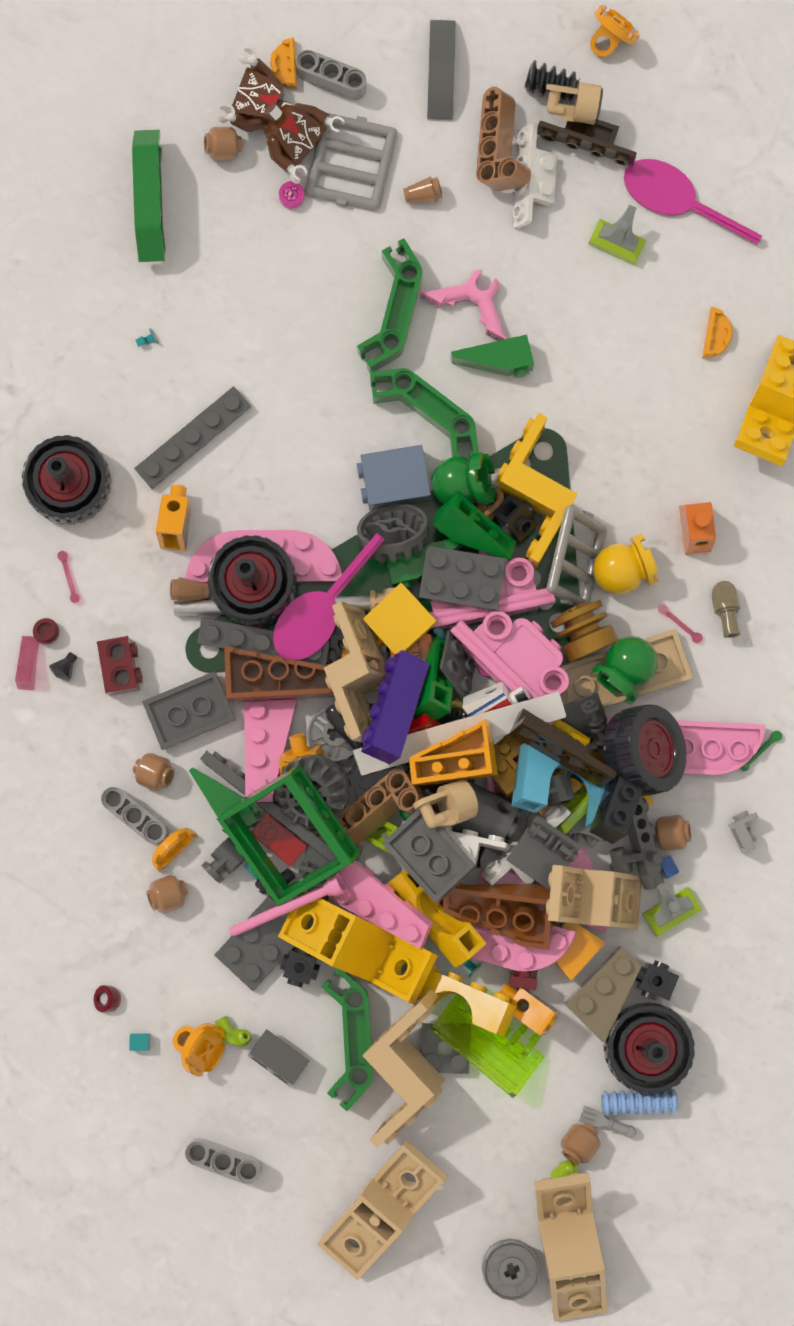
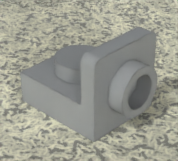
M746 810L733 817L735 822L728 825L741 853H747L756 848L754 844L757 841L755 834L750 827L746 828L745 823L758 818L756 812L749 815Z

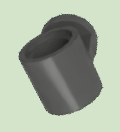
M567 773L551 777L548 795L549 806L575 799Z
M228 837L211 854L214 860L211 863L205 861L201 866L220 884L224 880L222 874L225 871L231 874L245 859L237 852L234 843Z

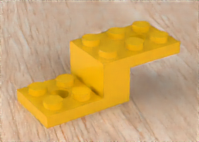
M778 335L763 375L751 397L733 447L782 467L794 438V365L791 364V362L794 363V341ZM761 433L768 435L770 438H765Z

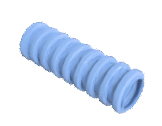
M671 1089L670 1092H661L660 1094L633 1093L632 1090H629L628 1093L620 1091L619 1094H616V1091H612L611 1094L603 1091L602 1112L605 1116H608L609 1113H612L613 1116H616L617 1113L625 1115L626 1112H629L630 1115H634V1112H637L638 1115H642L643 1112H646L647 1115H650L651 1112L659 1114L662 1111L663 1114H667L668 1111L676 1114L678 1110L677 1093L674 1089Z

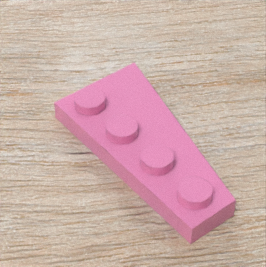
M297 699L244 702L245 797L280 776L279 759L286 750L294 712L297 707ZM276 790L257 802H273Z
M355 860L349 866L338 871L345 881L347 892L337 897L329 896L328 900L419 949L425 945L433 922L407 900L403 901L399 898L390 885L387 883L384 885L378 880L369 867H363Z

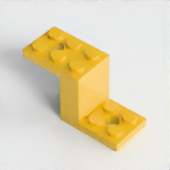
M538 413L535 420L531 417L528 420L521 436L524 438L523 441H516L510 452V464H503L496 480L499 483L498 488L502 490L505 496L509 497L512 495L520 502H526L536 513L546 518L538 533L541 536L540 540H533L525 556L533 565L534 571L537 569L562 524L565 508L573 505L577 497V493L525 465L526 460L544 431L548 419Z
M304 891V892L300 893L298 896H300V895H302V894H304V893H307V892H309V891ZM322 898L289 912L278 935L279 938L328 965L367 980L415 1005L438 956L423 947L419 949L364 918L343 910ZM311 918H314V923L312 927L308 929L307 925L309 920ZM407 962V971L401 975V967Z

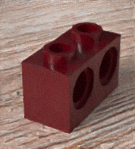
M129 636L97 641L105 693L111 696L140 690L139 683H143L141 668H136L134 658L138 657L136 642H132ZM118 646H123L125 648V655L120 659H114L112 656L113 650ZM121 672H128L130 675V679L125 685L117 683V676Z

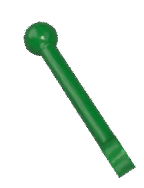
M780 731L772 732L771 738L740 769L742 771L749 770L750 764L772 743L782 739V733Z

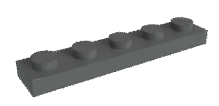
M233 386L134 469L151 489L155 488L248 411L251 405Z
M201 617L198 644L219 648L228 646L235 649L281 657L274 647V630ZM327 641L317 652L299 661L327 666L331 641Z

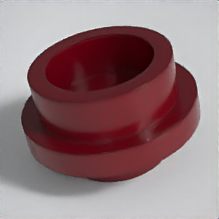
M40 619L33 627V636L41 644H52L59 636V627L52 619Z

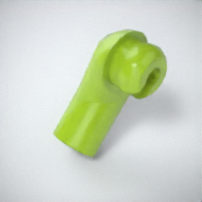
M227 1015L215 1021V1024L222 1028L225 1033V1037H223L225 1043L244 1047L251 1041L250 1032L233 1028Z
M569 1160L562 1161L552 1170L551 1178L566 1177L570 1174L578 1173L579 1167Z

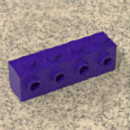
M403 650L387 659L384 666L386 675L380 682L376 692L379 697L369 713L371 722L362 735L361 741L364 742L361 750L362 753L389 765L401 758L430 664L429 662Z

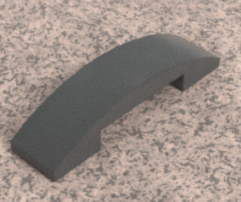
M430 20L427 119L453 120L456 22L453 20Z

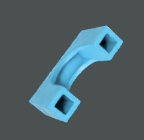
M523 743L519 749L511 806L537 813L547 806L553 771L558 769L572 771ZM577 775L587 788L589 801L585 827L591 828L605 787L613 780L599 788Z

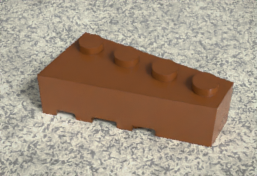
M224 646L226 699L228 702L334 697L333 691L329 689L325 681L327 676L324 670L325 665Z

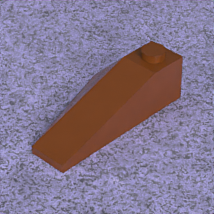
M457 885L443 898L444 913L469 922L472 925L478 924L491 930L490 933L508 937L514 940L513 943L522 947L546 950L550 948L553 921H548V914L546 913V903L550 898V890L543 885Z

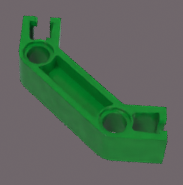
M160 129L134 131L132 142L134 225L139 262L165 261L164 253L166 252L163 228L161 178L162 147L159 146Z
M404 238L398 241V248L396 249L398 254L403 252L406 261H403L400 265L391 257L390 252L393 250L390 246L382 250V259L394 277L380 333L357 345V353L362 360L366 358L365 353L375 348H380L382 354L373 361L370 358L365 359L369 373L375 372L402 355L422 283V267ZM413 271L416 277L406 279L403 277V273ZM389 339H394L398 342V346L393 349L387 348L384 344Z
M400 368L370 372L373 404L391 401L403 402L449 437L452 457H460V453L457 454V442H470L472 452H469V458H471L472 454L479 453L474 419L413 371ZM406 379L411 385L407 389H401L397 386V382ZM380 382L392 383L391 390L377 392V388L373 387H376V383ZM459 423H464L468 426L469 430L462 434L458 433L454 427Z
M336 969L333 975L337 977L340 974L349 983L350 988L344 995H340L329 986L330 980H327L321 988L342 1006L346 1071L328 1090L327 1094L332 1099L333 1097L336 1098L338 1094L335 1091L345 1082H349L356 1091L348 1102L342 1101L339 1104L348 1111L373 1080V1067L362 1056L372 1045L369 996L365 988L347 972ZM353 991H357L363 996V1002L359 1006H352L348 1002V995ZM358 1068L365 1070L368 1076L366 1081L362 1083H357L352 1078L353 1071Z

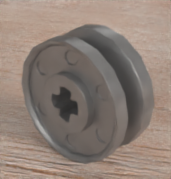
M323 708L314 715L309 723L307 732L309 745H321L326 757L335 763L345 762L354 756V749L343 738H336L335 741L330 740L331 735H328V732H334L335 729L326 717L327 708Z
M511 1238L499 1240L489 1247L483 1257L482 1272L485 1283L491 1292L501 1299L514 1301L525 1298L533 1292L539 1282L541 1270L538 1258L530 1246L520 1240ZM512 1263L513 1266L518 1265V1267L514 1269V1275H510L509 1272L504 1273L508 1270L506 1265Z

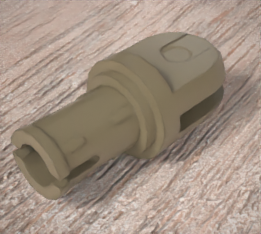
M720 581L712 589L714 613L721 617L724 638H734L740 635L736 613L740 610L738 594L731 582Z

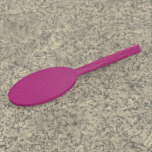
M655 159L637 160L633 166L629 165L624 174L625 187L631 197L644 208L668 216L681 215L691 209L757 245L760 242L762 235L696 201L693 184L676 167Z
M378 533L374 535L327 593L323 591L305 593L285 608L276 623L273 634L274 647L281 657L291 660L307 658L322 648L329 640L336 627L333 618L335 613L332 605L336 604L335 598L385 539Z

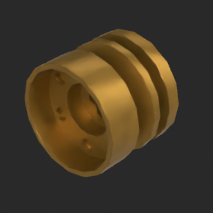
M601 600L584 602L562 612L559 617L550 622L552 628L565 625L566 629L557 633V638L570 636L571 641L562 647L568 663L595 653L619 640L612 625L600 627L598 622L608 616L607 613L603 612L596 616L593 611L603 606Z

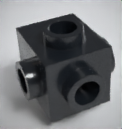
M512 495L492 512L501 524L499 527L519 542L539 525L533 517L535 511L526 502H520Z
M298 948L297 951L291 950L289 955L284 954L280 970L284 971L283 977L288 978V984L302 988L304 983L309 985L311 979L316 981L320 965L316 964V957ZM298 962L303 963L305 966L302 973H298L294 969L295 964Z
M655 960L653 964L646 962L645 967H641L635 981L638 982L637 988L642 989V996L656 1001L657 997L670 1001L679 975L669 972V965ZM657 976L658 983L653 985L652 979Z

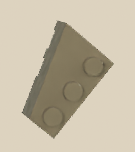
M619 946L563 1004L601 1042L605 1043L609 1031L612 1029L642 966L623 947Z

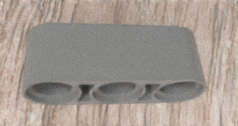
M303 50L298 54L296 58L297 73L303 81L352 100H359L366 94V75L360 69L312 50ZM305 63L314 64V66L311 69H305L302 67V65ZM329 72L338 74L335 78L325 76ZM352 81H358L361 83V85L356 88L349 86V84Z
M109 787L103 791L101 795L102 805L145 841L159 845L169 836V830L165 823L125 791L117 787ZM118 792L121 796V802L117 806L112 807L108 802L110 794ZM135 808L139 809L142 814L140 821L131 823L129 820L130 811ZM154 825H159L162 828V835L157 840L151 839L149 835V830Z
M203 1138L194 1139L185 1149V1157L190 1164L243 1184L254 1183L262 1172L261 1163L257 1158ZM201 1145L205 1149V1156L201 1159L195 1158L191 1152L192 1146ZM220 1154L229 1156L231 1160L230 1166L227 1168L220 1167L217 1164V1156ZM250 1163L254 1165L256 1175L253 1177L245 1176L242 1173V1166L244 1164Z

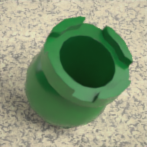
M479 452L472 454L470 460L465 457H451L441 461L431 478L433 493L437 499L445 504L457 493H460L472 504L475 500L480 505L494 503L497 486H491L490 474H495V470L489 454Z
M627 636L619 639L610 647L606 655V665L597 664L591 671V674L597 675L598 678L596 680L613 695L617 696L620 692L627 698L624 701L632 705L639 697L636 688L645 686L653 679L658 668L657 653L651 644L641 637Z

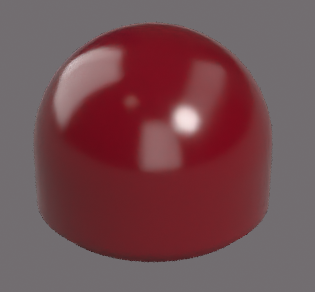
M102 985L98 987L94 994V1006L99 1012H112L116 1010L121 1003L120 992L113 986ZM104 992H106L108 998L106 1005H103L100 1000Z

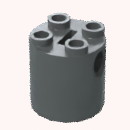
M472 782L471 785L479 801L477 816L451 826L452 831L462 833V830L466 829L477 832L478 837L488 839L489 835H495L507 840L511 839L517 827V824L513 821H519L524 809L511 806V801ZM484 847L500 856L504 852L501 850Z

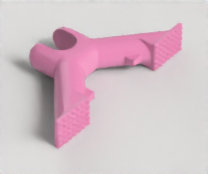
M482 270L474 271L464 285L421 291V298H424L427 302L430 301V303L438 306V308H441L446 303L453 306L457 301L470 300L474 302L480 309L482 317L479 322L486 326V335L491 336L494 340L497 339V341L507 339L492 300L499 289V281L495 278L487 290H479L476 287V283L482 274Z

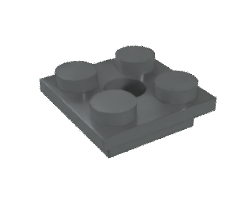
M422 1023L421 1054L439 1073L469 1074L470 1025ZM444 1040L451 1042L453 1045L452 1053L447 1056L441 1055L437 1050L439 1043Z

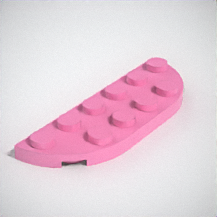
M236 530L223 532L203 543L189 562L186 579L207 583L210 562L215 557V553L225 543L244 535H259L278 543L287 552L294 564L297 583H335L342 573L338 560L327 544L312 534L298 530Z
M607 717V725L612 717ZM676 720L682 730L686 744L687 758L684 774L722 775L739 769L758 751L764 737L765 725Z
M442 899L439 903H440V904L442 905V907H443V899ZM474 924L472 925L473 928L486 942V945L471 958L516 971L539 970L553 964L568 951L577 931L553 925L550 948L546 950L522 947L513 943L514 940L501 934L497 936L490 933L491 930Z

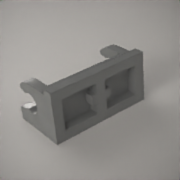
M267 1029L248 1054V1057L290 1088L310 1062V1060Z

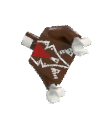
M247 47L244 50L248 52L249 60L241 55L239 56V61L242 64H250L251 68L246 67L232 106L225 104L220 107L221 110L226 112L227 116L219 115L218 121L221 123L230 121V124L245 132L264 129L271 122L264 114L266 107L271 103H276L280 108L285 104H294L283 101L284 89L281 81L261 59L257 58L256 50L252 47Z
M271 103L264 111V114L271 121L264 129V134L268 139L267 146L270 158L285 172L289 171L291 173L290 179L293 183H300L301 180L295 175V172H300L304 177L307 176V169L299 164L326 131L324 125H328L329 130L333 134H339L340 130L335 129L332 123L337 121L344 125V119L339 116L330 118L328 113L312 105L296 103L295 105L285 104L280 108L276 103Z

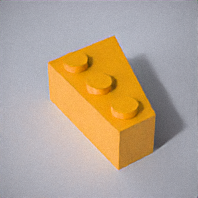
M484 719L478 722V724L456 733L445 741L438 742L409 757L412 785L421 787L454 782L460 779L471 780L498 776L491 722Z

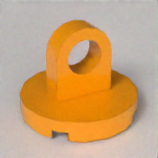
M599 5L594 12L601 25L592 36L590 42L594 54L601 57L610 55L621 40L633 45L640 37L639 31L636 30L635 33L632 31L634 27L630 21L614 9L606 11V5ZM601 36H605L610 40V47L606 50H602L597 46V39Z
M208 1022L201 1024L196 1029L184 1026L177 1030L173 1037V1046L182 1054V1066L186 1072L200 1077L203 1076L202 1073L205 1071L209 1073L217 1066L225 1050V1044H223L225 1033L222 1028ZM189 1035L185 1042V1045L183 1046V1040L185 1039V1037Z

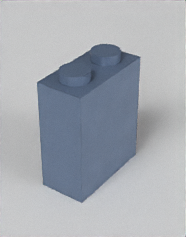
M422 445L360 455L361 463L356 464L359 479L364 478L366 488H361L363 504L368 503L369 511L389 504H414L431 501Z

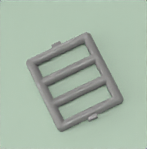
M328 113L330 118L339 116L345 121L344 125L337 121L333 122L332 125L386 136L384 148L379 150L330 139L329 126L325 124L326 131L316 144L305 188L306 193L311 196L336 201V205L344 207L347 204L377 210L381 204L397 138V129L367 122V118L361 116L353 119ZM327 148L380 160L378 173L373 174L323 162L325 150ZM322 172L375 184L372 197L367 198L317 186L319 174Z
M572 505L567 506L564 511L546 588L548 592L561 598V603L577 606L591 600L595 583L593 566L595 558L603 550L607 528L593 519L594 515L592 513L580 511ZM573 520L596 532L593 546L570 534ZM567 545L590 557L587 572L564 559ZM561 570L584 582L581 597L558 585Z

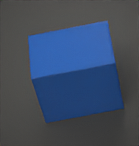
M671 856L662 859L660 865L666 879L679 873Z

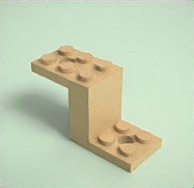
M432 989L376 1039L362 1055L405 1101L381 1123L370 1138V1141L376 1148L383 1142L387 1145L398 1136V1132L404 1126L408 1127L418 1117L423 1108L425 1110L429 1108L443 1091L440 1086L445 1079L406 1038L411 1033V1030L417 1024L420 1025L436 1008L433 1003L438 996Z
M573 1173L566 1177L544 1178L541 1181H535L538 1226L549 1278L554 1321L608 1313L605 1268L593 1216L589 1173Z

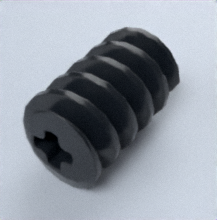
M533 60L524 89L529 85V93L533 94L539 88V96L543 97L547 91V84L577 88L580 78L576 80L575 71L569 77H566V69L564 68L558 75L554 65L548 72L546 63H543L537 69V61ZM561 92L560 102H563L565 97L568 96V102L572 105L576 94Z

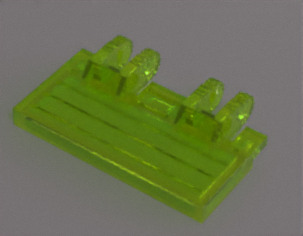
M456 994L430 1029L510 1097L514 1098L545 1057L537 1049L530 1057L528 1056L542 1035L533 1034L526 1046H523L518 1040L528 1029V1026L524 1023L518 1027L509 1040L506 1037L512 1030L510 1026L504 1037L472 1024L470 1005L465 1004L467 1000L462 995Z

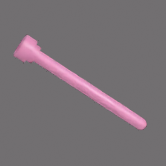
M335 873L328 877L322 886L233 925L229 932L232 936H237L326 895L330 897L340 896L347 892L345 881L339 873Z

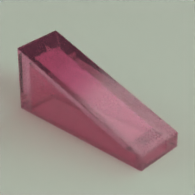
M22 636L15 677L17 688L21 690H34L39 642L34 637Z

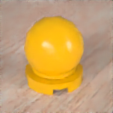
M642 534L631 537L630 545L622 543L609 545L601 550L595 558L593 566L594 579L605 592L614 595L628 594L638 588L642 580L648 586L659 582L658 577L655 576L658 571L650 548L644 550L641 543L645 541Z

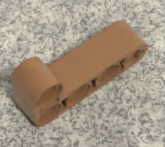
M493 86L486 90L482 99L476 177L478 181L495 191L521 188L529 182L531 170L511 157L515 99L500 88Z
M394 769L344 810L339 816L338 821L357 846L400 809L411 816L416 811L413 804L427 797V794L422 786L412 785L411 775L402 769Z

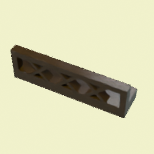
M524 708L518 713L509 733L510 735L599 788L615 778L617 771L605 764L604 756Z

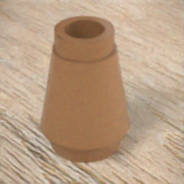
M430 176L407 188H403L406 203L436 202L438 198H442L438 177L432 178Z
M182 577L171 579L170 600H176L177 603L208 599V583Z

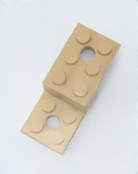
M340 601L332 605L335 613L333 618L337 627L343 633V644L350 654L324 667L327 675L325 681L329 689L334 693L336 698L334 702L335 707L343 716L345 722L344 730L347 736L353 741L364 743L361 739L365 729L370 725L367 714L371 710L365 693L377 688L385 678V662L372 629L363 620L366 616L364 610Z
M553 865L548 878L549 886L551 887L550 898L546 903L548 921L638 930L642 887L641 876Z
M406 1140L361 1189L349 1208L320 1238L317 1245L359 1280L401 1235L413 1215L445 1182L448 1175ZM404 1173L414 1175L416 1182L409 1181ZM348 1239L356 1240L360 1247H353Z

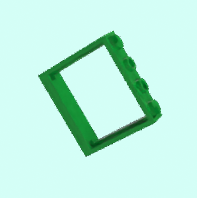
M299 764L231 805L217 818L223 827L222 831L230 837L237 852L244 857L253 875L261 881L268 896L272 897L277 906L349 866L361 853ZM284 784L336 856L335 859L290 885L284 880L238 814Z

